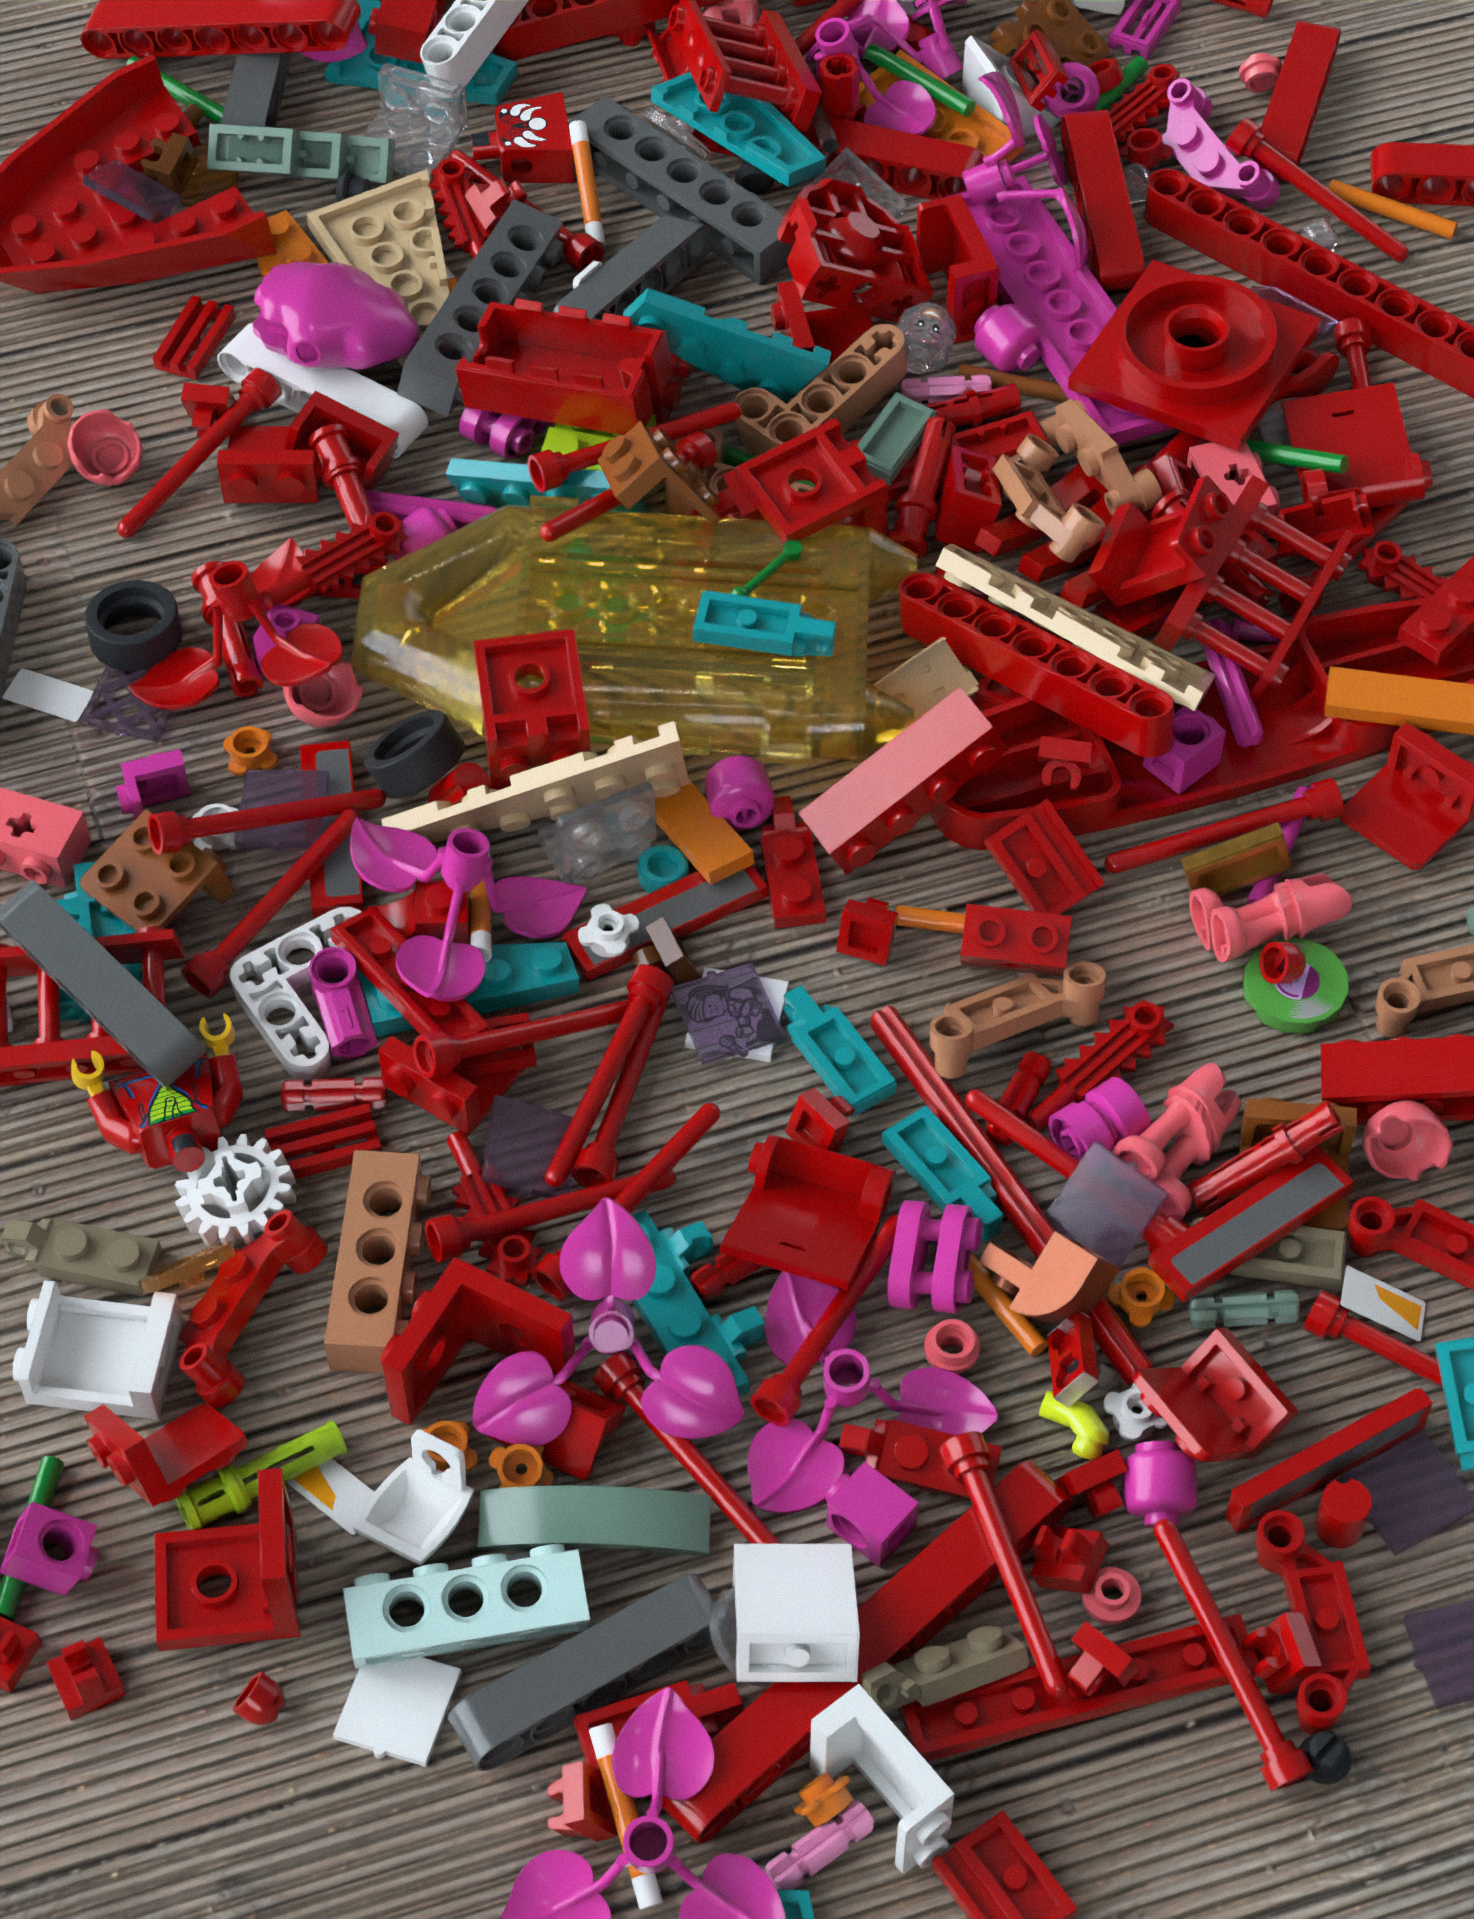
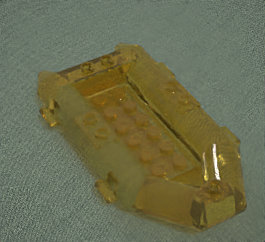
M530 495L529 506L505 505L371 572L362 579L351 655V664L354 671L429 710H441L449 720L485 738L473 641L574 629L590 727V743L593 745H609V748L615 745V740L633 735L636 740L647 741L660 736L658 726L675 721L684 755L709 756V752L760 755V762L811 765V758L863 760L873 755L914 723V709L866 681L868 603L899 591V583L903 578L917 573V554L871 527L832 524L800 540L799 542L803 546L801 558L796 561L788 560L749 594L753 598L800 604L801 611L813 615V619L836 622V640L832 657L812 656L806 653L805 656H787L693 641V626L702 592L707 590L730 594L733 588L743 587L783 552L784 543L766 520L721 518L713 526L702 516L609 511L553 542H546L540 536L541 526L578 506L579 498ZM528 675L519 679L517 684L526 689H533L540 686L543 680L538 676Z

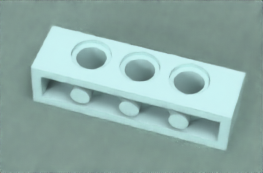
M550 1544L531 1549L529 1551V1558L507 1561L506 1554H489L472 1559V1567L449 1571L448 1564L436 1563L413 1569L414 1577L390 1581L388 1573H375L354 1579L355 1586L343 1588L355 1669L587 1630L589 1628L590 1616L579 1550L565 1551L563 1544ZM518 1581H530L539 1588L541 1597L532 1606L520 1607L509 1599L507 1595L509 1588ZM469 1590L478 1594L483 1602L481 1609L469 1617L456 1615L450 1609L449 1601L457 1592ZM404 1600L415 1601L424 1610L422 1619L410 1627L399 1626L390 1617L393 1607Z

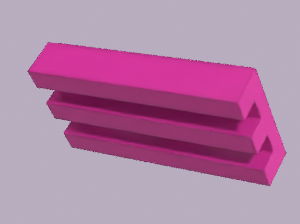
M1133 0L1109 35V48L1116 50L1119 45L1124 46L1123 53L1130 56L1135 50L1139 51V56L1147 61L1181 11L1182 0H1155L1150 9L1141 18V22L1133 34L1128 35V31L1149 2V0ZM1168 4L1162 12V14L1160 15V17L1158 18V20L1156 21V23L1154 24V26L1152 27V29L1150 30V32L1148 33V35L1146 36V38L1143 40V37L1145 36V34L1147 33V31L1149 30L1157 16L1160 14L1164 6Z

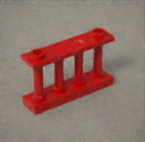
M680 0L678 5L672 7L668 19V29L709 111L717 113L724 93L778 104L785 118L798 131L808 132L822 91L779 12L763 9L758 24L755 23L750 27L703 16L696 0Z
M1252 475L1234 504L1235 510L1208 575L1187 583L1152 643L1170 653L1179 637L1187 641L1192 637L1258 676L1256 683L1250 691L1252 700L1256 703L1266 688L1275 692L1290 666L1283 663L1282 660L1329 578L1331 577L1338 581L1353 556L1345 552L1355 534L1346 529L1334 548L1330 549L1267 512L1268 506L1260 502L1270 484ZM1244 527L1252 532L1257 528L1322 566L1312 585L1307 584L1244 547L1247 542L1239 538ZM1224 563L1231 568L1233 564H1236L1300 602L1301 604L1291 622L1224 584L1225 578L1217 574L1222 564ZM1201 600L1208 604L1213 600L1278 638L1280 641L1269 660L1202 621L1201 619L1204 615L1195 611Z
M145 926L139 928L136 933L94 938L121 965L143 963V986L166 1008L164 960L184 958V947L174 929H166L161 926ZM0 943V1087L72 1079L71 1062L73 1058L77 1064V1069L81 1073L92 1074L97 1069L93 1065L91 1051H96L102 1056L104 1076L145 1071L92 1018V1032L87 1035V1038L73 1040L61 1038L59 985L19 946L10 947ZM37 974L39 1038L34 1040V1044L13 1046L8 1043L7 978Z

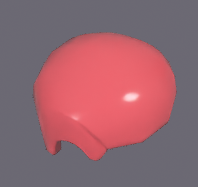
M100 409L84 413L71 426L67 442L71 461L76 470L85 479L103 486H117L128 481L140 468L143 446L131 422L115 416L108 409Z
M341 660L338 665L332 666L331 670L324 675L301 685L284 686L283 690L285 701L296 718L311 727H334L348 719L355 712L363 694V685L358 684L352 665Z
M1410 1100L1394 1102L1373 1115L1363 1130L1361 1143L1367 1160L1373 1169L1386 1178H1407L1411 1181L1419 1180L1422 1172L1434 1166L1443 1169L1448 1162L1453 1147L1448 1129L1443 1120L1423 1103Z

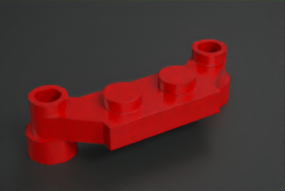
M1374 1196L1363 1197L1354 1203L1348 1219V1230L1350 1233L1349 1247L1356 1255L1372 1257L1378 1254L1379 1251L1393 1250L1474 1290L1473 1224L1419 1198L1414 1206L1393 1209L1387 1201Z
M281 1210L272 1215L265 1224V1233L243 1249H234L231 1255L222 1262L217 1277L203 1299L192 1309L190 1319L178 1336L185 1344V1352L179 1361L180 1368L195 1382L196 1393L215 1409L227 1406L234 1401L244 1387V1375L227 1359V1354L282 1266L286 1264L295 1274H305L317 1267L326 1256L328 1245L313 1227L303 1226L289 1210Z
M1275 1510L1265 1514L1258 1524L1255 1535L1257 1560L1265 1570L1276 1572L1282 1577L1290 1611L1303 1613L1323 1666L1303 1680L1296 1697L1298 1724L1305 1733L1312 1735L1325 1730L1329 1731L1332 1725L1340 1720L1352 1686L1356 1680L1367 1679L1371 1667L1343 1561L1330 1562L1304 1542V1526L1297 1516L1288 1511ZM1314 1708H1318V1709L1322 1710L1323 1712L1317 1711V1710H1315Z

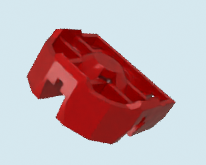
M825 178L817 184L805 186L781 220L777 237L779 242L793 245L787 263L802 300L907 325L925 307L934 294L909 225L900 224L885 207L868 198L861 186ZM866 285L872 286L869 290L865 292L853 293V291H858L865 288Z

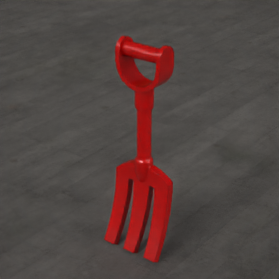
M1308 347L1292 371L1296 375L1288 377L1265 414H1283L1281 408L1282 401L1319 395L1334 377L1339 365V356L1330 350L1321 355ZM1180 431L1146 465H1140L1130 473L1133 475L1143 469H1149L1157 479L1164 497L1153 461L1168 454L1187 465L1189 447L1211 443V441ZM1077 464L1050 489L1066 513L1073 503L1086 507L1092 501L1097 502L1089 510L1102 519L1105 527L1093 543L1087 542L1073 563L1062 560L1050 550L1049 545L1053 541L1052 539L1038 548L1023 554L1017 571L1036 583L1063 574L1095 556L1113 516L1110 514L1104 500V494L1109 491L1094 476L1088 477L1080 464ZM1154 507L1142 512L1148 521L1152 520L1151 513ZM1013 513L1002 520L982 527L975 544L996 557L1033 542L1045 535V533L1041 529L1035 530L1027 526ZM1089 569L1065 581L1059 596L1083 609L1107 598L1087 575Z

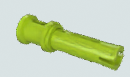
M330 1420L325 1425L286 1444H282L274 1450L237 1468L230 1464L217 1470L216 1475L188 1488L181 1496L175 1499L188 1529H203L204 1525L233 1511L237 1514L246 1512L247 1507L251 1506L250 1499L258 1496L257 1470L270 1469L309 1450L310 1453L280 1467L286 1482L338 1455L347 1453V1446L335 1422ZM252 1477H256V1478H257V1479H255V1480H253V1481H251V1482H249V1483H247V1484H245V1485H244V1483H243L244 1481H246V1480H248V1479H250V1478H252ZM216 1495H221V1497L202 1506L198 1505Z

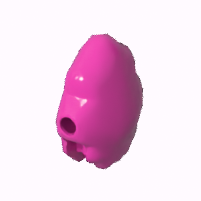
M292 262L276 265L271 269L270 273L264 276L262 283L255 292L254 302L261 308V312H259L258 318L253 322V333L261 339L266 349L284 355L289 361L304 368L328 369L346 367L369 369L373 366L406 356L420 339L418 323L409 312L407 301L394 289L377 283L370 275L355 266L337 262L324 264Z

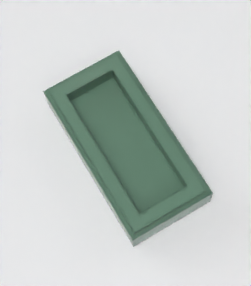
M896 392L857 444L866 457V467L871 474L879 479L882 478L890 486L920 445L927 419L937 417V411Z

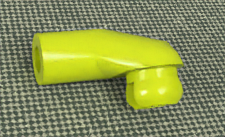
M1047 1390L1040 1407L1039 1416L1069 1427L1077 1434L1076 1440L1072 1445V1451L1075 1455L1091 1461L1100 1458L1104 1444H1109V1431L1097 1412L1090 1405L1078 1400L1068 1408L1053 1398V1391Z

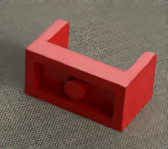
M315 390L291 423L284 450H311L308 439L313 432L327 425L343 424L347 427L351 436L348 444L352 454L360 459L364 468L361 479L363 487L366 490H373L391 465L399 433ZM315 454L317 472L321 476L323 467L318 455Z

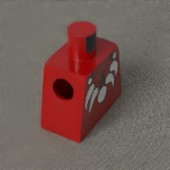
M563 92L500 105L494 110L496 131L471 134L473 160L499 158L502 179L507 183H513L515 180L520 183H574L573 149Z

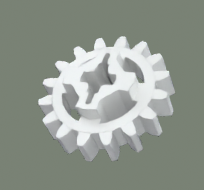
M240 1134L236 1145L229 1146L224 1136L218 1138V1150L212 1153L202 1146L205 1154L203 1165L193 1172H187L189 1179L176 1181L175 1184L181 1196L175 1203L182 1218H184L183 1220L192 1235L199 1233L204 1244L209 1247L218 1237L225 1250L231 1251L236 1239L243 1238L246 1245L250 1244L255 1240L254 1234L258 1232L265 1233V1224L272 1215L278 1211L285 1210L284 1205L296 1203V1195L291 1187L296 1183V1180L280 1149L272 1151L268 1141L264 1138H261L252 1147L246 1134Z

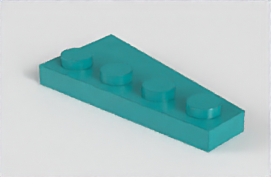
M366 9L358 21L361 32L367 41V48L349 59L330 62L324 71L328 83L498 105L518 76L516 62L490 53L469 83L460 92L447 96L440 95L432 89L422 63L375 54V35L369 34V20L372 12L369 9Z
M690 72L651 87V101L787 187L825 172L826 157L771 103L724 93L718 112H711L708 110Z
M457 458L450 459L445 474L459 492V495L468 502L474 504L486 503L556 518L611 488L603 471L582 469L570 473L569 478L562 482L561 487L541 493L536 489L531 480L527 464ZM640 499L629 510L621 504L585 525L650 538L655 521Z
M566 942L492 945V957L488 962H485V973L480 986L464 999L479 1014H485L580 993L579 977ZM357 968L358 979L376 1037L415 1029Z

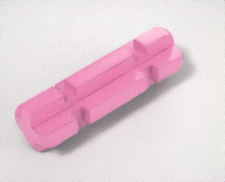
M987 374L971 375V380H965L964 375L927 377V382H921L920 377L904 378L901 381L900 394L918 403L928 401L929 404L962 396L963 391L974 389L976 392L992 389L990 376Z
M854 1800L838 1813L835 1821L831 1818L791 1845L793 1850L789 1855L783 1851L768 1862L766 1874L771 1879L775 1888L794 1890L803 1883L801 1879L803 1875L813 1876L848 1850L847 1844L850 1840L857 1843L872 1832L874 1820L870 1812L860 1801Z

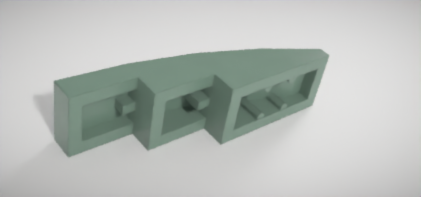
M210 124L207 169L338 182L340 176L346 171L351 170L355 178H367L372 184L385 185L392 182L395 140L390 138L346 136L341 133L298 131L291 128Z

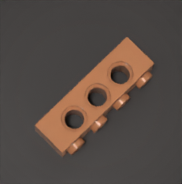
M354 1150L324 1340L329 1370L384 1374L381 1364L382 1352L389 1339L394 1334L401 1335L410 1320H404L406 1304H415L418 1290L417 1271H411L413 1256H422L425 1240L424 1223H418L420 1208H429L431 1200V1176L422 1174L420 1154ZM387 1210L397 1211V1213L391 1216L378 1215ZM378 1258L391 1259L384 1264H371L373 1260ZM371 1306L384 1307L381 1311L373 1314L363 1312Z

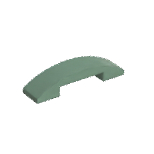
M579 1485L523 1486L480 1490L477 1548L478 1550L527 1551L544 1545L563 1544L564 1547L648 1549L651 1550V1554L709 1555L711 1496L661 1489Z

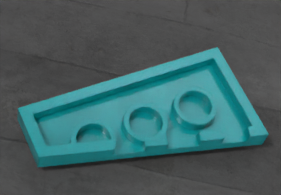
M647 288L623 312V316L631 317L633 326L666 331L670 352L682 360L690 362L742 391L752 387L762 388L785 403L829 365L831 355L829 350L815 346L813 351L810 352L792 346V337L774 332L772 338L747 330L748 322L731 316L729 319L706 316L705 307Z

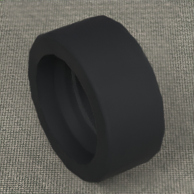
M130 580L115 583L103 588L90 600L85 610V624L91 650L100 662L113 669L126 671L149 669L155 664L164 661L169 654L177 651L182 640L177 601L168 589L155 582ZM144 615L160 620L152 629L140 634L120 635L107 630L115 622L130 616Z
M427 710L403 720L383 734L367 752L364 765L388 798H403L429 787L445 776L463 755L465 742L445 713L441 710Z

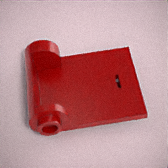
M1394 382L1282 401L1281 408L1290 446L1347 455L1349 458V466L1345 474L1325 472L1322 468L1313 470L1295 467L1304 504L1312 502L1316 517L1325 515L1321 499L1349 493L1350 491L1355 490L1356 495L1366 493L1369 506L1377 508L1424 500L1425 489L1432 488L1433 480L1429 461H1421L1417 452L1411 453Z
M769 1134L765 1143L757 1141L753 1147L748 1164V1173L755 1174L754 1185L722 1240L719 1252L848 1290L886 1214L895 1184L896 1170Z

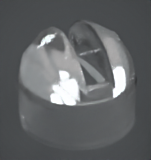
M1132 163L1129 167H1123L1130 203L1145 201L1148 178L1151 175L1149 170L1138 163Z
M1326 219L1314 221L1300 233L1301 236L1334 252L1337 245V235Z

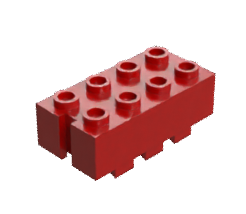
M516 298L514 306L495 302L489 303L477 326L480 344L478 351L473 356V361L468 362L467 359L462 357L455 368L464 404L467 408L625 435L639 421L647 426L654 412L652 397H661L673 372L666 331L633 326L631 317L604 313L602 320L588 318L585 309L561 305L559 306L558 313L544 311L542 302Z

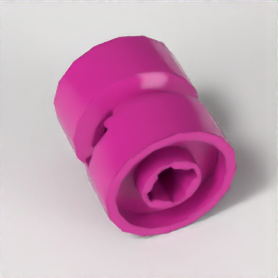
M1111 1077L1085 1094L1084 1101L1080 1103L1072 1102L1049 1117L1048 1122L1054 1143L1093 1171L1112 1160L1111 1154L1120 1140L1131 1135L1139 1136L1151 1125L1150 1116L1138 1094L1129 1084L1117 1077Z

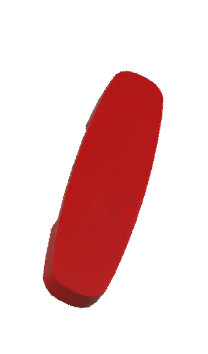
M1429 598L1382 603L1307 618L1282 660L1283 663L1290 667L1275 692L1266 688L1256 703H1254L1264 730L1262 742L1258 745H1250L1243 748L1236 743L1215 681L1213 680L1207 694L1197 709L1203 714L1213 717L1220 727L1226 730L1221 762L1180 795L1142 766L1144 757L1130 752L1025 696L982 711V714L994 727L1009 750L1003 753L991 768L979 772L958 788L950 800L938 804L929 812L934 823L946 838L962 847L988 850L984 844L988 837L1047 798L1072 835L1077 836L1166 817L1235 799L1351 763L1389 749L1394 733L1401 726L1324 716L1330 666L1474 684V630L1436 665L1397 640L1400 626ZM1277 644L1251 650L1269 660ZM1207 660L1194 663L1211 672ZM1241 667L1248 689L1251 691L1258 676ZM1174 702V713L1181 709L1183 705ZM1417 728V729L1420 730L1421 732L1427 733V734L1436 731V730H1429V729ZM1041 736L1092 743L1089 769L1079 768L1081 783L1077 791H1070L1072 777L1065 769H1058L1052 774L1050 788L1043 786L1042 771L1047 763L1038 762Z

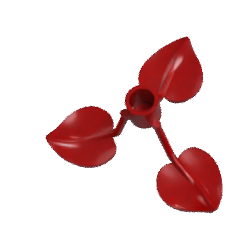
M289 538L264 560L251 575L246 564L241 561H228L217 566L209 576V582L217 597L216 601L210 603V608L213 612V655L211 656L207 650L198 647L179 649L169 654L164 661L155 664L140 680L128 685L131 693L152 707L166 710L186 709L201 703L211 696L220 685V678L215 669L222 664L223 614L239 622L256 616L270 639L277 645L270 649L261 661L264 676L273 684L285 687L301 685L324 675L331 670L332 666L338 665L343 658L344 651L338 636L330 628L316 623H304L295 627L286 638H283L264 613L270 609L264 604L261 592L296 572L295 556L304 555L297 543L292 538ZM311 587L281 604L290 607L299 605L313 594L310 590Z

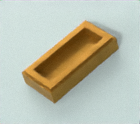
M1278 822L1181 858L1189 892L1191 893L1192 890L1205 887L1216 892L1218 896L1292 868L1284 833Z

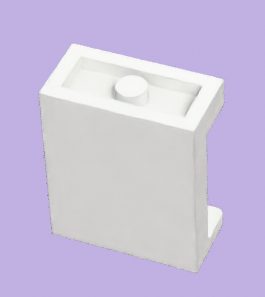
M44 1280L39 1299L33 1298L29 1304L27 1312L29 1336L25 1348L19 1347L17 1349L13 1362V1379L19 1382L26 1404L93 1411L104 1404L116 1415L159 1420L179 1341L178 1336L181 1333L184 1322L177 1295L154 1291L151 1306L66 1297L60 1294L56 1281Z
M734 1544L733 1595L735 1596L737 1630V1682H857L860 1632L851 1544Z
M858 1684L811 1720L810 1767L817 1776L828 1771L830 1776L834 1778L853 1763L901 1819L898 1823L895 1866L902 1874H905L916 1864L920 1868H926L931 1865L933 1858L937 1855L941 1856L948 1848L949 1843L947 1840L949 1839L952 1822L954 1793L861 1685Z

